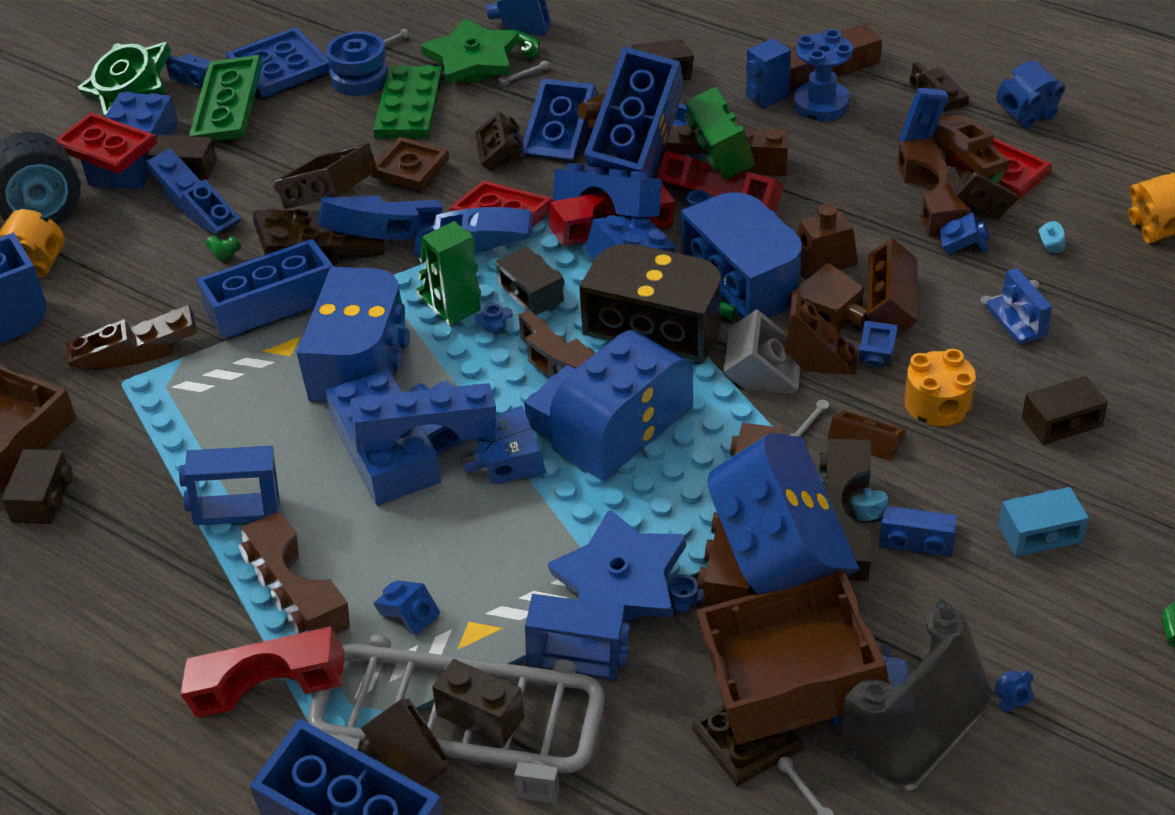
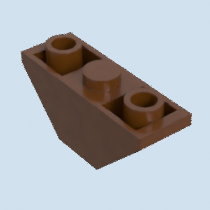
M798 292L792 295L784 352L805 372L856 375L858 352L854 345L850 342L847 343L837 332L835 326L827 322L817 312V309L811 302H807Z

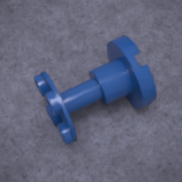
M828 29L824 33L802 35L798 38L797 56L803 62L815 66V71L809 75V82L801 85L794 95V109L804 118H807V114L816 116V121H832L842 117L845 114V109L849 108V91L837 83V75L832 72V67L841 65L849 60L853 53V46L849 40L841 37V32L836 29Z

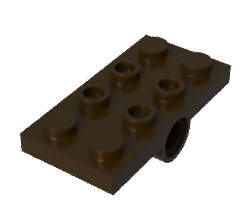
M254 210L253 222L265 255L310 239L315 241L333 266L338 262L340 255H383L385 244L383 239L349 235L320 227L318 225L320 210Z

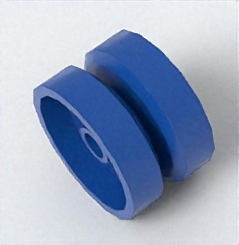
M356 31L342 34L328 43L326 55L330 67V78L332 86L337 92L348 96H362L374 93L384 87L388 65L385 60L386 51L382 38L370 32Z

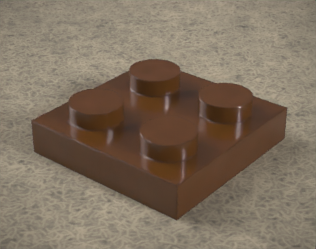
M399 137L376 161L378 171L373 173L371 177L421 191L449 160V153L444 148Z

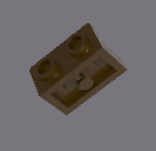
M919 62L912 64L910 85L914 90L927 88L946 91L948 100L943 112L968 105L969 95L941 68L928 71Z
M500 111L475 131L480 163L487 170L503 162L509 153L520 162L525 158L523 152L524 144L519 133V124L512 117L509 116L507 118Z
M953 166L946 174L956 197L998 219L1018 200L1016 193L977 172L972 173L968 170L963 172Z

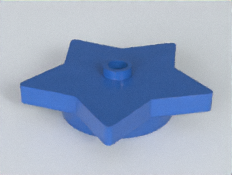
M610 510L605 514L588 545L549 562L548 568L552 576L579 595V600L623 606L624 621L633 620L643 615L672 617L673 609L666 577L687 544L683 534L639 533Z

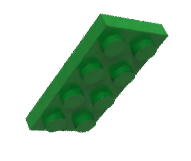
M260 55L209 62L189 136L210 137L213 141L245 137L263 65Z
M404 65L389 67L373 128L375 139H398L399 137L406 139L430 138L443 77L442 66L423 65L406 67Z

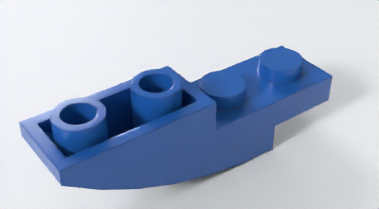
M171 148L147 160V169L163 185L164 195L182 213L203 229L218 235L241 222V217L206 179L200 181Z
M379 195L322 198L318 225L333 231L367 238L412 240L418 229L435 225L436 215L442 213L443 206L439 200L383 202Z
M481 207L436 215L435 225L417 230L414 254L420 258L422 236L453 221L464 230L471 232L476 244L474 249L477 252L531 238L533 213L530 210L518 208Z

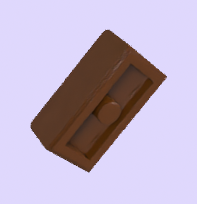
M843 410L832 417L828 439L871 440V455L891 460L903 441L906 431H904L905 429Z

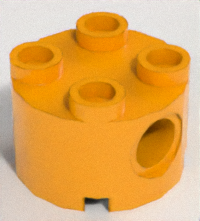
M1175 173L1164 174L1130 185L1129 193L1132 199V207L1128 209V216L1133 225L1139 224L1142 228V236L1145 242L1150 244L1175 236Z
M26 209L15 210L2 226L0 237L14 233L34 265L37 277L44 278L47 276L64 245L65 238L63 232L50 218L47 222L40 219L41 213Z
M958 349L914 354L907 369L904 396L905 408L913 418L918 420L920 416L926 419V424L931 426H950L960 423L965 419L966 413L968 411L970 413L976 382L975 369L969 361L964 359V354Z

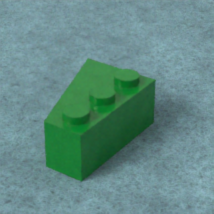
M717 87L684 102L688 111L684 115L686 123L691 131L697 130L698 134L695 135L696 141L701 151L707 149L709 155L706 156V159L713 172L718 170L722 179L726 180L756 165L745 130L742 125L738 126L736 124V116L733 112L730 113L728 105Z
M455 221L422 236L419 260L421 263H424V268L418 271V279L422 280V286L416 288V294L449 326L481 310L479 298L481 296V289L478 285L476 273L478 272V264L474 256L475 240L470 231L464 230Z

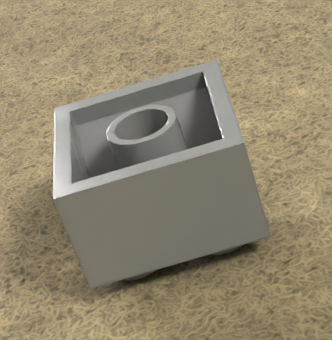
M758 309L729 328L723 373L731 381L736 382L746 391L794 394L799 388L800 366L784 352L786 332Z

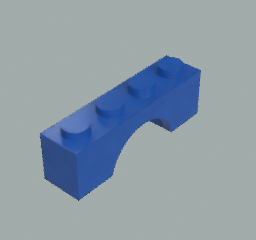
M567 164V169H554V201L601 193L605 190L614 203L616 214L634 217L660 215L662 179L649 178L650 172L631 171L630 176L627 175V170L609 169V173H605V167L588 166V170H584V164Z
M490 383L350 398L352 432L356 453L392 449L396 440L403 433L414 427L428 424L442 425L450 428L458 435L461 441L495 437L496 404Z

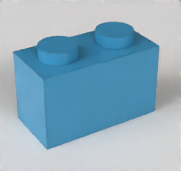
M1071 487L1002 501L998 526L1014 556L1019 557L1084 542L1089 517Z

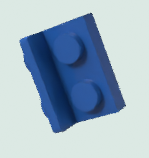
M170 54L166 61V67L170 79L202 88L209 62L212 61L192 54H186L182 57Z
M1018 268L1006 271L1002 296L988 300L986 308L1018 344H1024L1047 336L1052 312L1051 304Z
M885 506L881 522L879 547L952 557L957 515Z

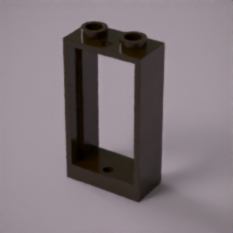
M366 143L318 155L275 180L285 210L319 202L322 198L338 197L378 171L370 144Z

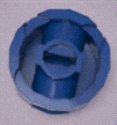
M1035 60L1027 61L1017 66L1012 71L1014 76L1010 81L1005 78L1001 83L996 100L1024 129L1031 128L1040 119L1044 118L1048 121L1055 117L1059 111L1057 105L1066 90L1065 85Z

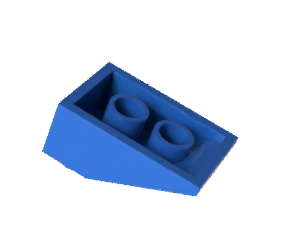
M542 78L523 140L524 155L574 162L593 130L588 126V119H581L579 117L578 108L581 102H587L588 99L599 96L595 85Z

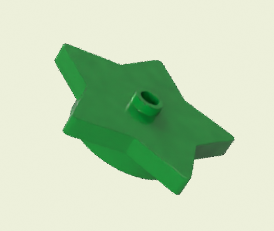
M463 19L450 35L422 43L420 45L421 54L443 65L446 83L448 84L455 81H484L496 75L510 74L507 54L520 41L519 30H487L469 19Z
M167 42L146 48L138 44L121 45L115 43L112 49L96 63L91 77L80 84L77 89L83 96L101 101L104 116H106L119 93H156L165 95L167 91L160 72L172 50Z

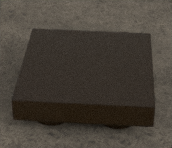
M724 705L692 722V731L736 786L775 766L781 757H791L803 750V741L793 729L736 745Z

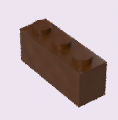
M891 237L868 254L867 317L874 322L898 325L897 334H899L903 330L911 328L917 322V258Z

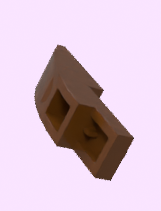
M959 115L940 117L933 138L938 148H941L949 158L959 156L975 172L985 177L1008 170L1009 159L993 146L994 135L985 127L967 117Z
M186 305L151 320L143 321L131 328L126 320L123 319L91 333L77 336L73 340L66 342L67 362L70 367L113 368L147 362L173 354L172 343L197 334L194 312L190 305Z
M531 310L519 314L520 335L527 345L528 362L549 378L557 374L566 365L575 369L595 354L590 347L587 348L577 338L566 343L562 336H557L549 328L544 319H539Z

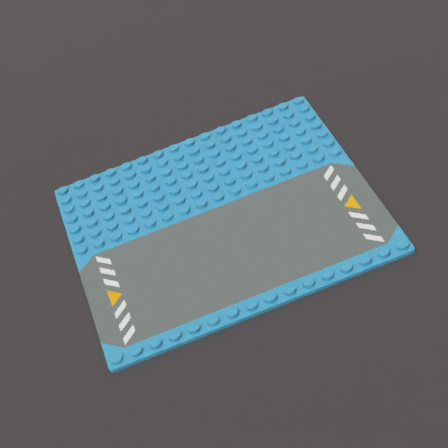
M549 214L532 227L531 238L477 252L474 249L475 260L478 264V272H476L477 281L481 289V296H479L481 310L450 326L416 294V288L422 286V280L418 279V271L424 268V263L396 273L394 276L398 281L402 304L405 306L406 326L410 331L409 346L404 348L402 353V367L396 371L394 377L401 392H410L411 388L419 383L425 384L428 389L442 381H447L455 387L490 383L496 404V418L521 405L525 411L524 402L531 394L536 393L545 385L549 377L528 362L527 345L521 339L519 314L526 310L498 285L496 270L497 260L525 246L536 255L542 256L552 269L559 271L565 282L563 287L564 301L536 316L539 319H544L549 328L557 336H562L566 343L577 338L595 353L611 341L582 334L579 286L594 262L585 251L587 242L563 247L549 227ZM493 302L499 304L502 308H510L512 310V317L507 318V326L500 332H487L482 328V324L475 322V315L481 313L484 305ZM314 307L142 374L135 375L124 380L121 384L125 395L183 499L184 491L187 490V487L180 486L179 466L185 465L186 450L273 445L280 494L279 512L281 511L297 533L299 559L294 562L289 570L293 574L308 580L331 579L348 602L350 628L336 634L342 646L347 644L367 645L372 635H382L390 640V648L512 665L526 660L525 623L532 593L579 600L577 593L551 575L548 563L588 545L605 514L610 510L639 533L683 534L687 546L666 577L667 586H669L670 580L677 575L685 574L697 578L700 568H707L708 561L704 560L707 540H714L715 534H711L713 514L717 511L709 493L708 475L712 469L732 457L730 456L732 437L739 436L742 423L772 426L708 356L704 363L686 359L693 368V407L604 482L555 452L552 447V440L532 430L547 473L500 484L491 483L486 467L466 474L460 454L479 447L476 439L465 440L437 456L441 483L376 506L330 418L328 403L308 400L296 352ZM259 477L199 481L201 497L261 493ZM253 522L198 525L262 641L294 635L295 633L288 620V614L284 609L279 610L276 607L270 588L268 586L263 587L260 584L255 573V567L252 563L247 564L240 553L239 544L243 543L241 527ZM401 580L424 583L440 610V614L417 635L410 634L401 618L380 615L373 604L383 595L384 588L392 582ZM350 659L344 662L342 686L333 688L323 716L326 723L341 726L348 725L370 660ZM377 662L355 728H361L395 703L406 665ZM414 667L404 699L410 698L417 711L433 705L432 686L443 671ZM283 678L308 722V712L315 692L305 694L296 681Z

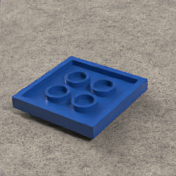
M297 27L226 53L227 59L260 55L263 65L256 93L261 98L272 96L276 92L289 87L298 86L300 83L312 78L321 77L323 74L328 73L330 69L327 57Z

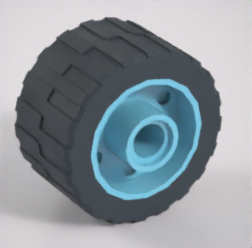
M16 132L6 138H2L0 140L1 218L6 221L15 210L26 209L41 213L40 219L45 222L49 218L56 224H59L63 219L65 220L71 211L76 208L77 201L80 199L81 180L63 146L58 144L51 136L48 137L40 132Z

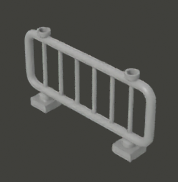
M372 635L367 645L347 644L342 646L345 651L344 662L350 659L370 660L348 725L329 724L323 719L333 688L315 692L308 712L309 724L363 753V738L366 736L361 728H355L377 662L406 665L395 703L404 699L414 667L444 671L453 658L497 678L519 681L518 687L521 688L522 698L526 682L557 686L540 754L509 750L512 736L501 748L470 744L473 732L467 729L462 743L437 739L448 757L516 767L514 777L517 798L556 804L559 794L558 773H573L581 770L589 763L593 755L605 702V692L601 684L593 677L576 673V665L568 660L556 661L553 670L394 649L390 648L391 642L387 637ZM564 687L586 691L589 694V703L577 752L570 757L548 755ZM435 702L427 724L432 733L438 718Z

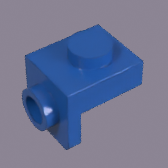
M973 212L957 220L950 221L939 228L942 247L948 255L974 243L978 244L983 253L989 251L987 239L991 238L990 231L984 221L979 223Z
M865 321L862 341L858 350L859 361L874 368H881L884 365L892 366L898 325Z
M401 580L392 582L384 588L383 595L373 603L380 615L401 618L410 634L414 635L419 634L440 614V610L424 583Z

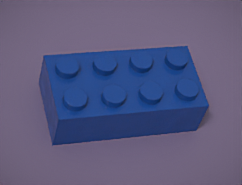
M119 93L105 116L106 118L154 134L156 138L158 135H172L178 124L172 96L156 93ZM149 151L120 174L80 160L88 186L142 189L151 173L147 169V154Z
M310 239L198 278L196 282L207 315L222 339L239 336L244 331L258 326H267L275 320L286 316H294L303 310L314 307L330 267H333V265L315 241Z
M389 369L325 390L330 418L376 506L441 483L437 453L421 426L414 427L403 433L396 440L392 449L356 453L352 432L350 398L402 393Z

